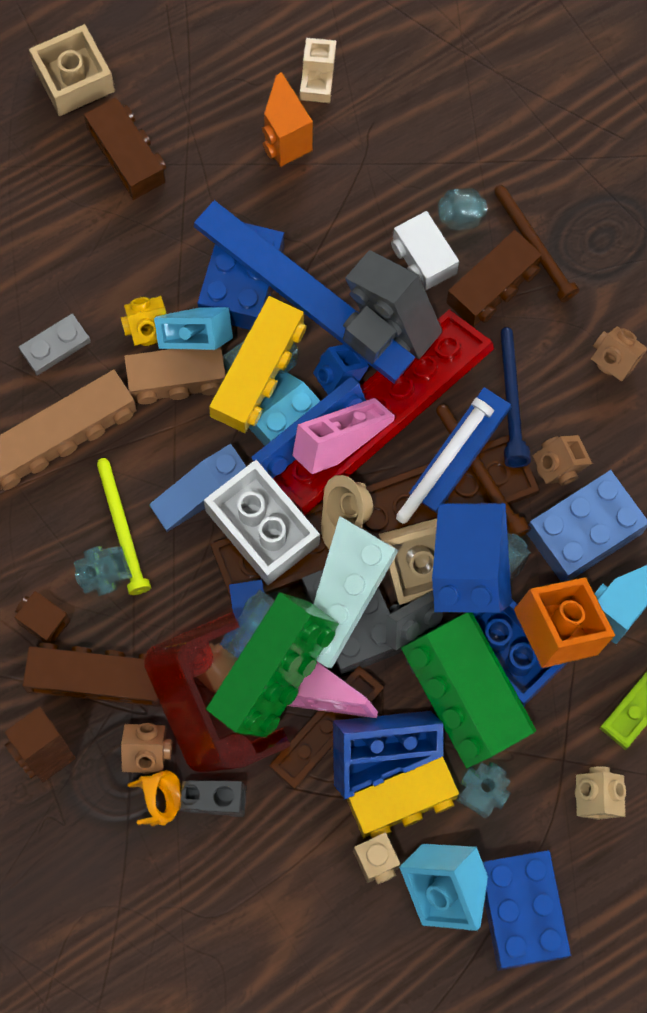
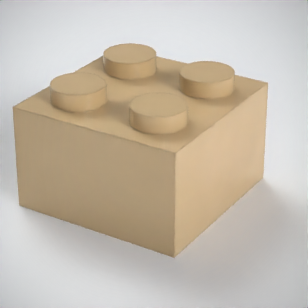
M85 24L29 49L33 67L59 116L115 92L112 73Z
M437 518L378 534L379 539L399 550L388 569L394 595L399 605L415 601L433 590L432 575Z

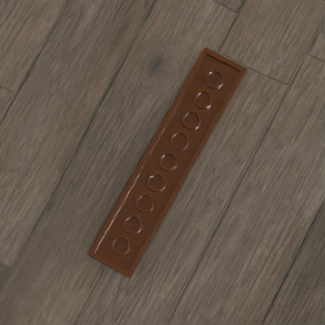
M509 435L487 442L478 456L510 505L539 494L540 490L529 464L520 468H512L505 465L504 449L509 442ZM429 464L367 486L366 489L373 500V513L369 520L362 524V529L379 538L378 534L436 519L438 512L435 513L421 503L407 523L402 524L396 520L397 513L410 497L409 492ZM469 467L444 504L492 502ZM323 503L316 505L304 515L320 534L319 546L269 585L264 582L228 538L210 544L230 599V584L262 580L265 596L300 583L303 577L324 569L329 549L324 544L321 535Z

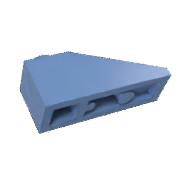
M229 444L200 462L149 505L166 532L204 510V499L246 468V465L232 444Z

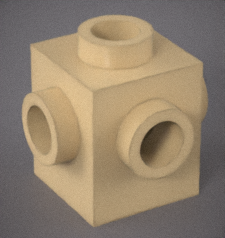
M609 767L589 768V773L576 775L575 797L577 816L597 820L625 817L626 787L624 775L610 773Z

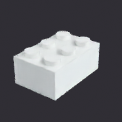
M257 460L253 461L204 499L206 513L267 585L271 584L319 546V532Z

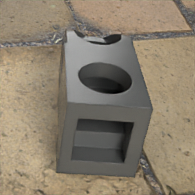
M183 781L180 810L191 813L245 817L247 786L242 781Z

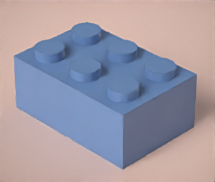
M610 470L531 520L529 523L531 531L527 535L560 582L574 579L642 535L647 528V519Z

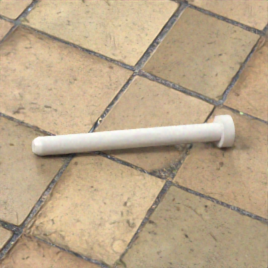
M476 397L471 403L474 407L472 412L397 513L396 520L400 523L405 524L409 521L484 416L490 418L493 414L494 409L484 401Z

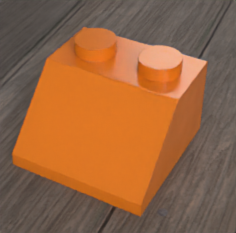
M281 72L276 75L264 112L265 126L262 127L265 136L263 147L270 159L275 158L280 167L313 151V121Z

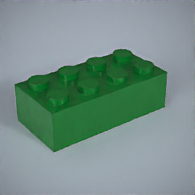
M280 592L206 710L235 733L266 738L278 727L280 723L279 717L286 706L296 699L298 687L304 678L309 676L315 669L316 659L323 648L329 646L333 641L335 630L339 623L311 602Z

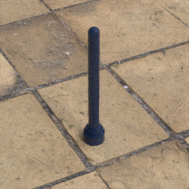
M504 327L500 334L506 401L512 406L507 413L509 442L504 449V462L508 467L520 468L530 464V448L522 440L513 330L510 327Z

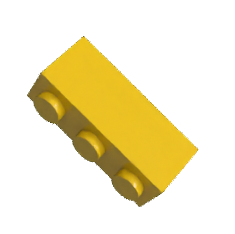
M442 756L411 771L389 778L377 786L373 785L356 792L354 796L347 799V802L364 839L369 836L374 838L385 832L388 835L392 833L390 827L401 822L404 827L413 825L423 820L421 814L434 809L436 814L455 806L453 800L458 798L459 792Z

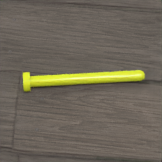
M101 458L97 462V467L130 578V583L127 584L129 595H139L151 589L150 581L146 578L143 579L110 462L106 458Z

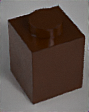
M36 591L30 597H24L15 610L17 614L14 618L17 623L44 643L54 644L70 623V618L66 612Z

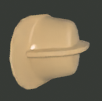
M335 475L328 480L324 488L321 535L324 544L329 550L339 516L362 528V524L367 522L372 515L373 500L364 483H355L345 475Z

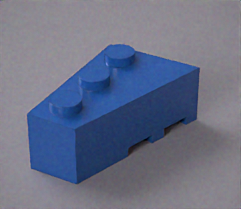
M431 711L333 721L334 786L344 799L354 796V792L371 784L377 786L384 782L383 779L401 771L406 773L443 756V723Z

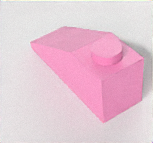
M373 398L298 424L292 456L311 474L340 464L394 421L395 415L377 399Z
M317 662L313 672L305 677L298 687L296 699L288 705L290 707L377 718L378 711L365 696L319 662Z

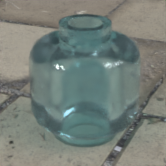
M473 188L449 189L444 194V197L440 198L438 203L440 220L445 222L449 229L453 230L476 228L487 212L485 199L481 198L479 192Z

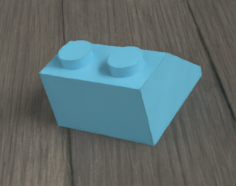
M283 370L275 377V380L278 382L270 398L265 397L260 405L263 411L259 421L255 426H249V429L264 446L320 402L318 397L303 381Z
M422 844L400 866L421 924L423 926L477 931L481 927L488 880L477 847Z

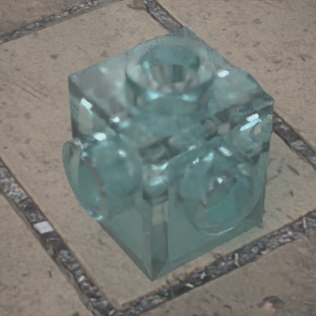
M97 546L84 551L85 558L73 562L76 568L75 577L77 583L83 588L84 593L97 591L98 596H102L116 591L117 583L132 578L121 546L104 550L102 546Z
M489 762L488 765L481 763L477 769L471 766L460 782L465 788L457 801L486 819L494 807L501 810L511 794L506 789L511 782L505 778L507 772L492 762ZM481 784L488 785L490 792L483 791Z

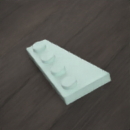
M339 516L313 604L339 623L335 630L333 641L329 646L323 648L316 661L327 668H332L399 551Z

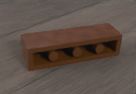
M39 643L38 647L29 646L23 687L27 693L160 707L165 666L163 661H158V656L139 654L138 658L125 657V653L115 650H106L105 655L94 654L89 648L77 646L72 647L71 651L58 650V645L50 643Z
M40 706L4 732L10 740L5 744V747L31 779L37 775L43 783L76 759Z

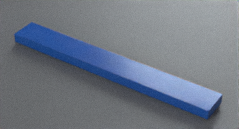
M215 200L194 222V228L296 308L303 311L305 315L393 384L414 361L415 356L393 340L391 345L373 365L343 341L346 329L343 325L356 310Z

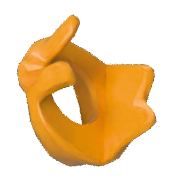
M169 770L160 771L150 776H140L138 780L128 783V787L139 786L143 789L148 811L152 815V817L137 820V825L150 824L151 826H156L159 824L165 826L175 818L180 808L181 793L180 780L173 772ZM157 787L162 790L165 796L166 809L164 813L160 812L156 807Z

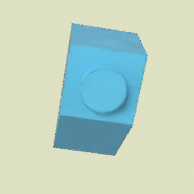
M199 307L154 318L159 349L216 350L233 339L229 307Z

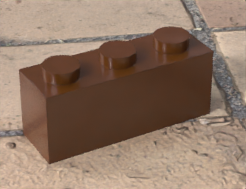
M117 97L84 114L88 131L133 200L165 183L164 170L167 169L165 162L158 152L153 154L149 148L151 143L146 132L143 129L138 130L134 125L135 117L128 105L122 106Z
M514 230L448 290L446 303L472 327H475L480 321L483 323L487 322L497 310L495 307L499 303L510 301L519 290L518 286L524 280L530 282L539 273L542 254L521 234Z

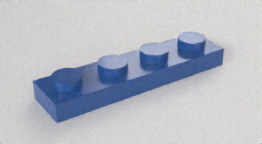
M351 376L251 457L252 460H257L272 478L281 474L288 465L296 460L292 454L298 424L366 401L360 384Z

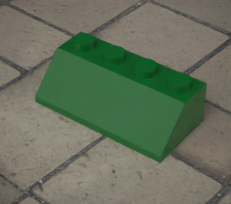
M466 612L401 647L466 769L493 757L537 731L472 612Z

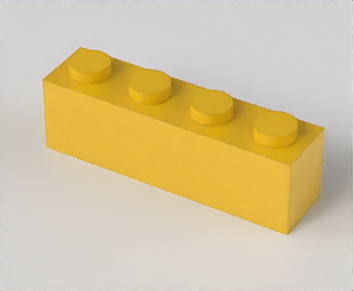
M268 296L209 406L211 418L243 433L247 432L250 425L255 426L263 411V408L260 407L263 399L272 396L278 382L275 380L279 369L283 371L286 369L292 357V353L289 352L294 341L297 343L301 341L306 331L307 325H304L303 311Z

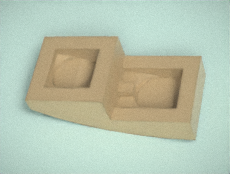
M306 38L300 100L330 103L336 41Z

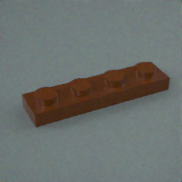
M360 666L344 681L365 696L371 704L384 690V687ZM318 710L273 760L269 768L295 790L333 748V721L354 719L360 716Z

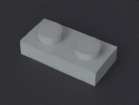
M72 313L20 345L19 350L38 376L91 343V341Z

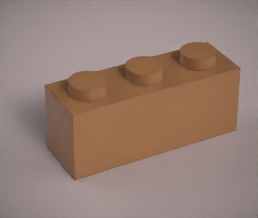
M221 346L216 350L167 349L125 355L129 393L134 401L139 404H151L156 402L157 399L168 397L172 400H181L187 398L189 394L196 393L215 395L225 378Z

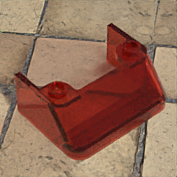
M233 612L151 647L144 658L146 672L185 761L196 772L242 768L291 746L283 728L272 732L266 738L260 737L253 741L240 733L229 734L219 739L193 677L205 673L212 665L213 653L208 641L240 628Z

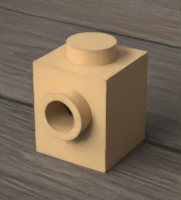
M386 832L354 847L353 853L367 883L376 880L377 884H381L396 876L395 870L399 869L401 864Z

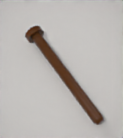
M498 185L494 189L496 197L523 237L542 254L540 262L559 289L557 297L561 302L572 299L578 294L580 289L575 282L569 283L506 187Z

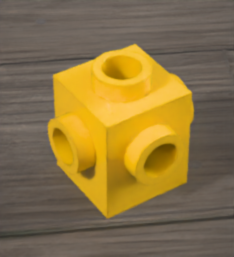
M159 296L151 299L140 297L132 300L130 304L124 305L127 316L121 317L125 336L132 335L134 346L139 344L149 346L157 343L154 318L166 314L162 297Z

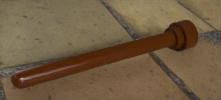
M441 404L437 407L436 413L449 434H451L458 422L448 406ZM477 456L470 468L491 502L505 503L508 542H514L530 532L531 527L524 517L521 518L519 514H514L483 462Z

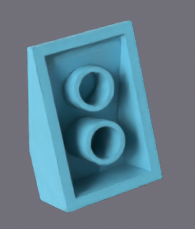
M647 565L615 578L609 587L602 584L594 593L615 634L611 640L615 644L620 641L647 607Z

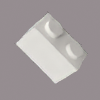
M427 211L394 228L393 241L391 242L392 248L398 258H404L408 264L407 269L419 275L425 291L457 274L459 260Z

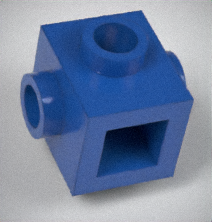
M342 344L327 348L321 355L320 362L313 374L329 395L351 376L359 383L369 365Z

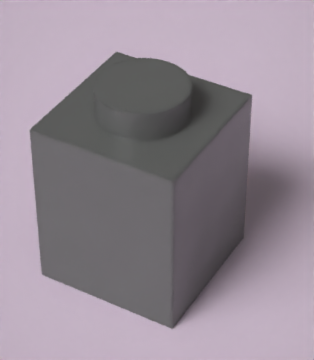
M366 306L359 314L356 311L353 312L344 323L343 327L346 329L343 341L373 365L391 345L397 330Z

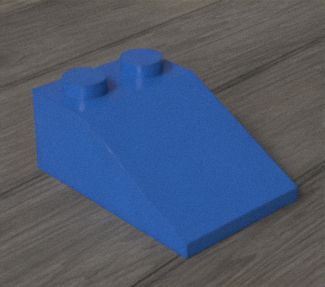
M505 503L438 505L432 575L435 612L500 613L512 604Z

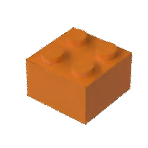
M586 577L531 588L514 608V612L542 668L597 656L615 636Z

